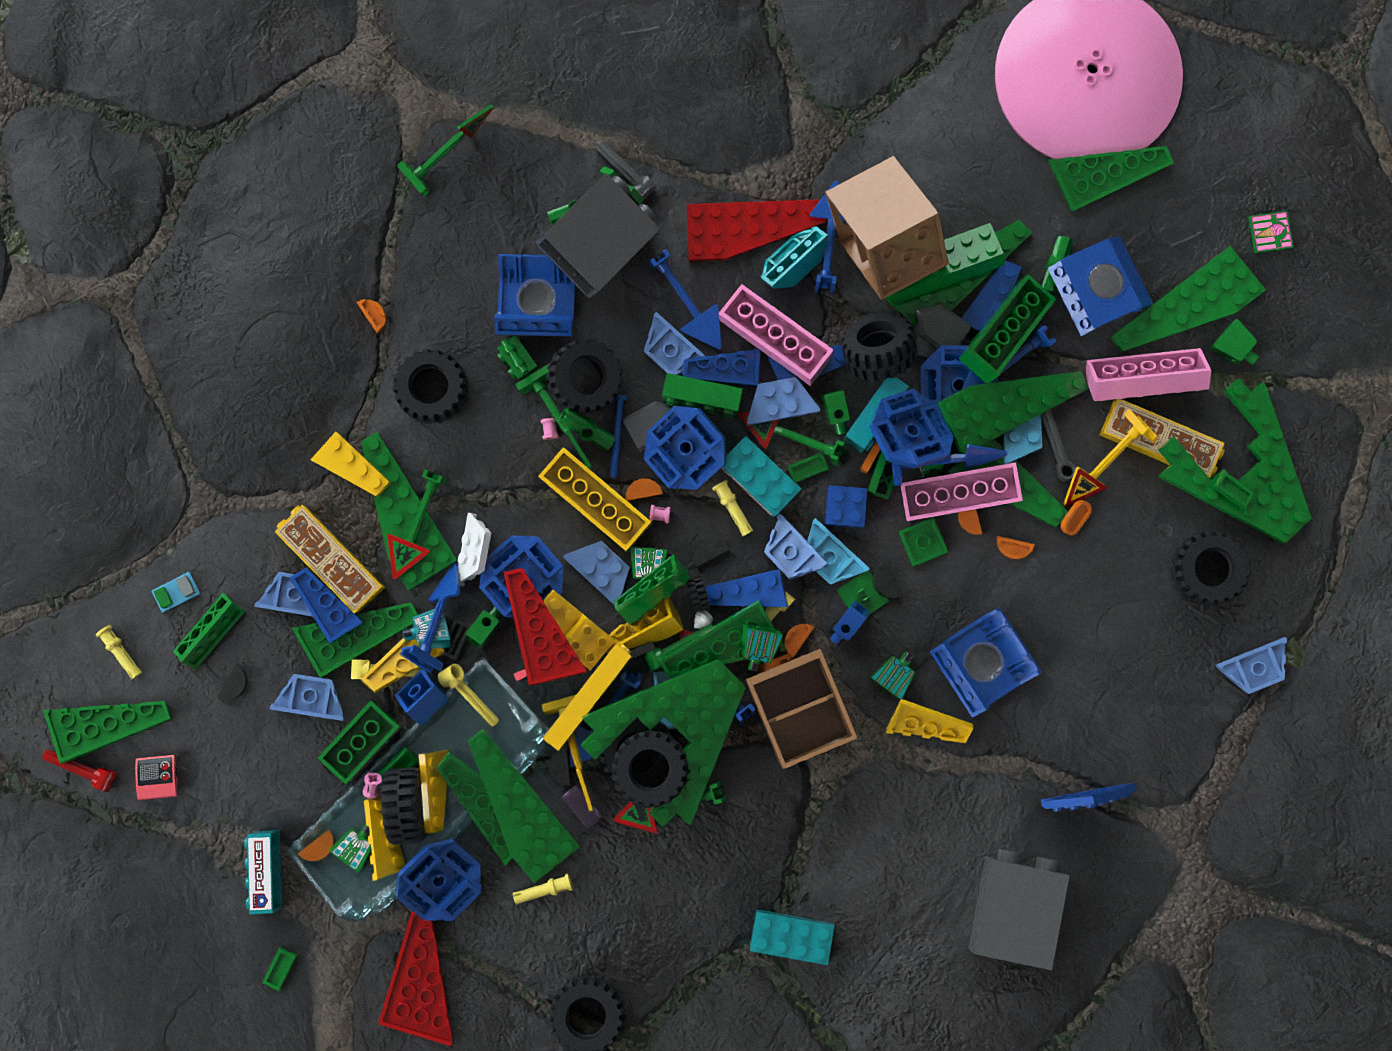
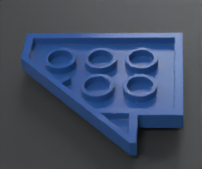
M1135 783L1115 785L1041 799V804L1045 809L1053 808V812L1062 811L1065 808L1075 810L1083 806L1094 808L1098 807V805L1107 804L1110 801L1120 800L1119 798L1129 797L1130 793L1137 791Z

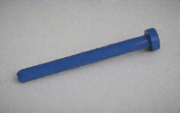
M619 394L614 397V400H616L613 432L615 441L612 445L611 479H616L618 475L624 401H627L626 395Z

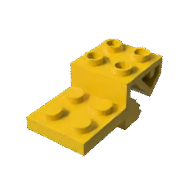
M552 589L543 601L581 663L591 671L615 640Z

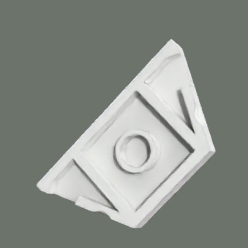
M468 513L465 532L462 537L461 553L458 557L459 586H464V581L472 580L477 574L484 572L491 532L488 528H485V524L482 521L476 519L477 515L473 513Z

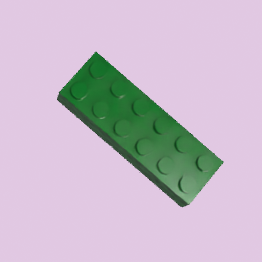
M991 223L945 239L949 264L894 293L893 297L896 304L898 305L1004 266V252Z
M1027 274L1017 282L959 357V360L985 383L989 384L999 376L1055 302L1056 298Z

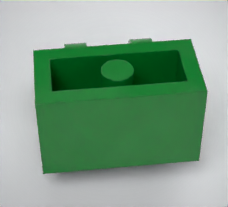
M516 335L509 340L507 338L501 341L502 345L497 347L500 352L497 356L503 364L507 362L510 367L508 372L513 379L518 378L521 381L539 370Z

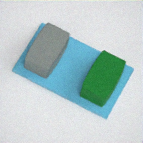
M190 572L152 590L162 613L200 594Z

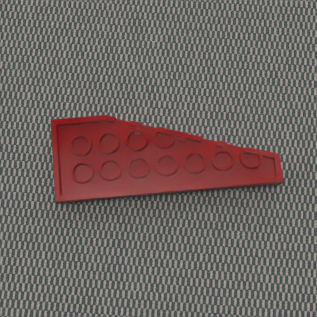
M821 199L687 204L689 261L728 260L733 258V256L747 253L750 250L780 241L812 227L828 223L827 219L810 217V213Z

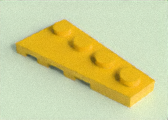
M335 432L311 458L313 462L377 497L391 484L385 476L338 432Z
M403 638L361 678V681L374 693H377L420 668L400 655L402 648L412 645L417 646L416 639L405 641ZM432 648L430 655L437 658L445 652L442 648Z

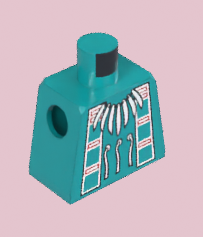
M435 609L412 618L413 628L403 630L405 641L416 639L417 646L420 648ZM444 613L439 622L431 648L450 647V637Z

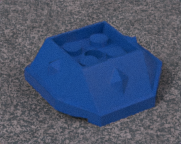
M941 345L920 366V395L934 402L939 411L940 408L937 402L958 392L954 388V382H960L962 385L965 383L970 369L959 360V357L968 346ZM998 377L993 380V383L998 382Z
M915 389L882 398L869 427L886 460L896 465H904L916 469L945 459L951 452L954 436L934 402L920 395Z
M674 406L647 431L644 460L668 488L697 490L726 464L725 437L700 408ZM686 442L691 446L690 452L685 449Z
M512 535L487 556L485 570L481 573L479 588L504 617L514 618L504 572L523 568L542 600L547 597L552 589L559 595L563 594L564 566L539 537Z
M454 839L427 844L398 872L395 895L397 899L423 920L453 921L481 894L480 863Z

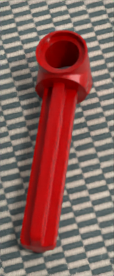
M49 749L45 750L42 755L44 761L91 780L94 788L104 792H109L117 774L112 770L102 767L96 770L74 760L60 764L56 752Z

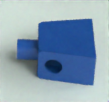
M854 600L833 628L835 633L830 639L837 645H840L844 639L849 641L867 619L870 611Z

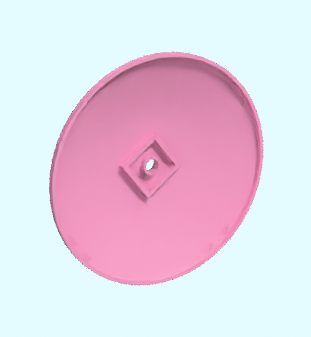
M1033 0L1018 13L1003 36L996 57L995 85L1003 113L1015 132L1028 145L1044 156L1051 159H1062L1100 153L1139 150L1150 146L1166 129L1178 107L1183 85V67L1180 51L1171 30L1162 17L1143 0ZM1094 65L1097 68V72L1090 73L1087 70V66Z

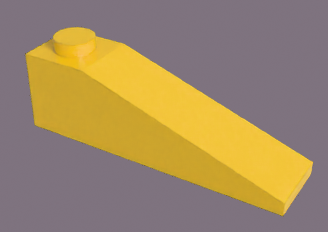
M670 597L663 598L653 610H648L644 613L639 621H634L630 625L628 622L625 625L620 624L609 634L615 642L606 653L608 654L616 644L619 647L623 644L628 649L650 642L667 639L684 630L680 615Z

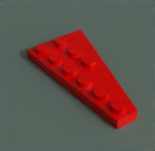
M519 568L504 572L529 686L587 673L524 569Z

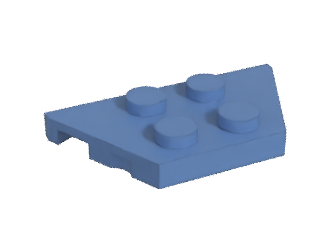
M657 312L654 314L644 353L666 373L674 375L683 374L684 359L705 355Z
M796 377L761 383L757 386L747 425L818 413L820 408Z
M779 513L776 526L771 531L770 541L767 543L764 553L790 580L828 567L829 564Z
M604 542L594 543L563 556L565 560L613 604L622 595L630 567Z
M278 572L272 584L266 588L265 593L254 606L312 616L290 580V577L294 575L290 573Z
M1280 638L1215 665L1246 694L1253 693L1285 680L1284 664L1286 663L1285 643H1287V638Z
M293 674L286 687L282 689L278 698L270 706V710L340 721L345 719L334 680Z

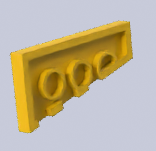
M901 699L886 728V733L893 734V732L903 733L904 736L914 734L922 735V738L938 737L944 741L966 743L973 730V724Z
M450 750L419 755L425 833H435L444 830L447 782L437 770V765Z
M382 795L364 801L366 825L370 831L368 843L371 844L372 849L370 861L374 867L373 881L397 873L406 865L400 844L393 845L386 838L383 825Z

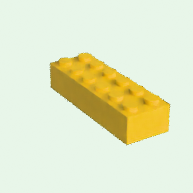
M564 447L538 476L626 552L631 549L652 524L648 518Z

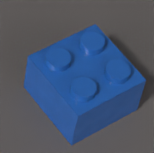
M829 485L827 488L824 526L863 529L865 524L867 488Z
M421 669L395 694L406 714L420 726L427 722L449 700L439 683L424 669Z

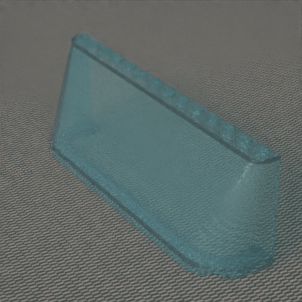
M484 658L473 665V668L464 675L463 681L498 717L499 722L492 727L455 687L453 689L450 688L446 692L449 700L442 708L437 710L422 726L416 723L411 729L407 730L403 737L393 744L390 750L380 757L370 770L364 772L362 777L350 786L348 791L341 798L337 799L334 805L327 812H324L320 819L310 826L306 833L300 839L293 842L292 847L287 850L339 918L350 922L364 920V916L371 912L375 915L383 910L396 898L398 872L373 881L374 867L371 864L370 858L363 871L357 873L331 852L319 861L304 860L297 853L328 829H330L333 836V845L351 828L355 827L361 831L366 824L364 801L369 799L362 793L366 774L378 773L405 746L418 758L420 754L450 750V753L479 773L468 740L483 728L520 773L544 749L546 744L543 737L549 731L548 726ZM419 762L414 767L420 769ZM382 783L379 785L380 795H382V793H381ZM448 784L444 830L427 833L426 838L420 843L400 844L406 864L427 844L448 839L455 840L473 822L467 810Z

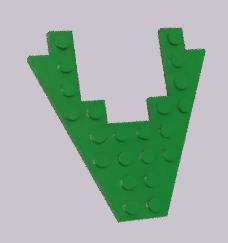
M1237 378L1223 392L1259 434L1247 446L1259 462L1238 480L1255 492L1248 507L1244 510L1212 488L1221 472L1226 471L1225 469L1218 472L1210 480L1175 437L1170 438L1158 449L1170 464L1158 476L1282 544L1287 543L1312 518L1265 383H1259L1250 391L1242 380Z
M716 659L584 715L582 719L594 731L583 741L581 746L596 760L636 718L651 731L665 717L689 741L683 748L687 756L688 776L684 788L672 802L667 805H661V807H653L648 813L662 827L676 813L690 825L746 687L720 660Z

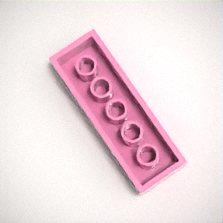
M742 284L718 313L719 320L809 386L812 385L833 358L834 350Z
M1201 348L1087 360L1085 380L1094 401L1209 389L1211 368Z
M1016 462L904 482L901 486L907 521L1023 501Z

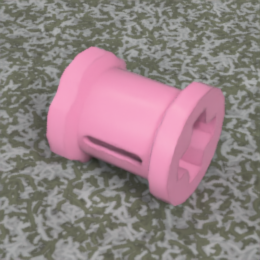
M555 418L540 420L541 424H543V440L560 437L557 434V421Z
M651 505L649 520L665 521L666 524H669L671 507L661 508Z
M368 773L364 778L365 786L362 793L366 798L374 799L380 795L379 785L382 783V779L378 773Z

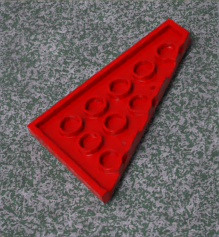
M412 911L378 1025L452 1046L453 1037L433 920H423Z

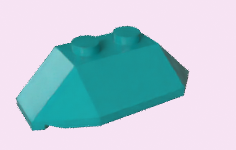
M817 226L794 234L766 260L761 279L773 289L794 287L822 261L829 236Z

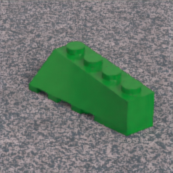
M673 554L614 601L615 610L629 625L634 621H639L644 613L648 610H653L658 605V602L663 598L670 597L677 587H682L688 582L690 578L688 570Z

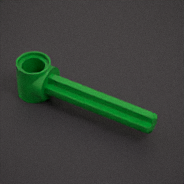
M709 624L663 650L657 647L646 652L643 656L651 672L653 673L663 668L658 661L659 658L710 629L713 625Z

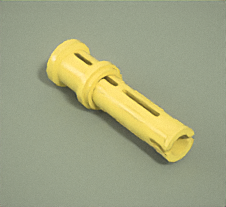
M726 479L712 489L717 492L721 499V505H725L742 536L753 531L738 506L735 500L736 495L732 494Z
M108 625L96 633V636L100 637L106 645L105 649L114 654L131 680L141 675L142 671L121 645L122 640L116 637L111 630L112 626Z
M567 873L564 877L558 879L551 878L547 883L513 892L515 904L518 905L549 894L556 896L559 892L565 890L572 891L573 885L570 875Z

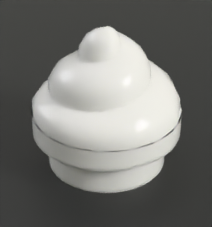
M706 610L697 612L694 619V628L701 629L711 624L714 620L713 617Z

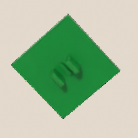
M869 570L861 573L836 590L848 608L855 600L870 611L869 614L889 602L888 598L879 595L875 590L872 582L873 576Z

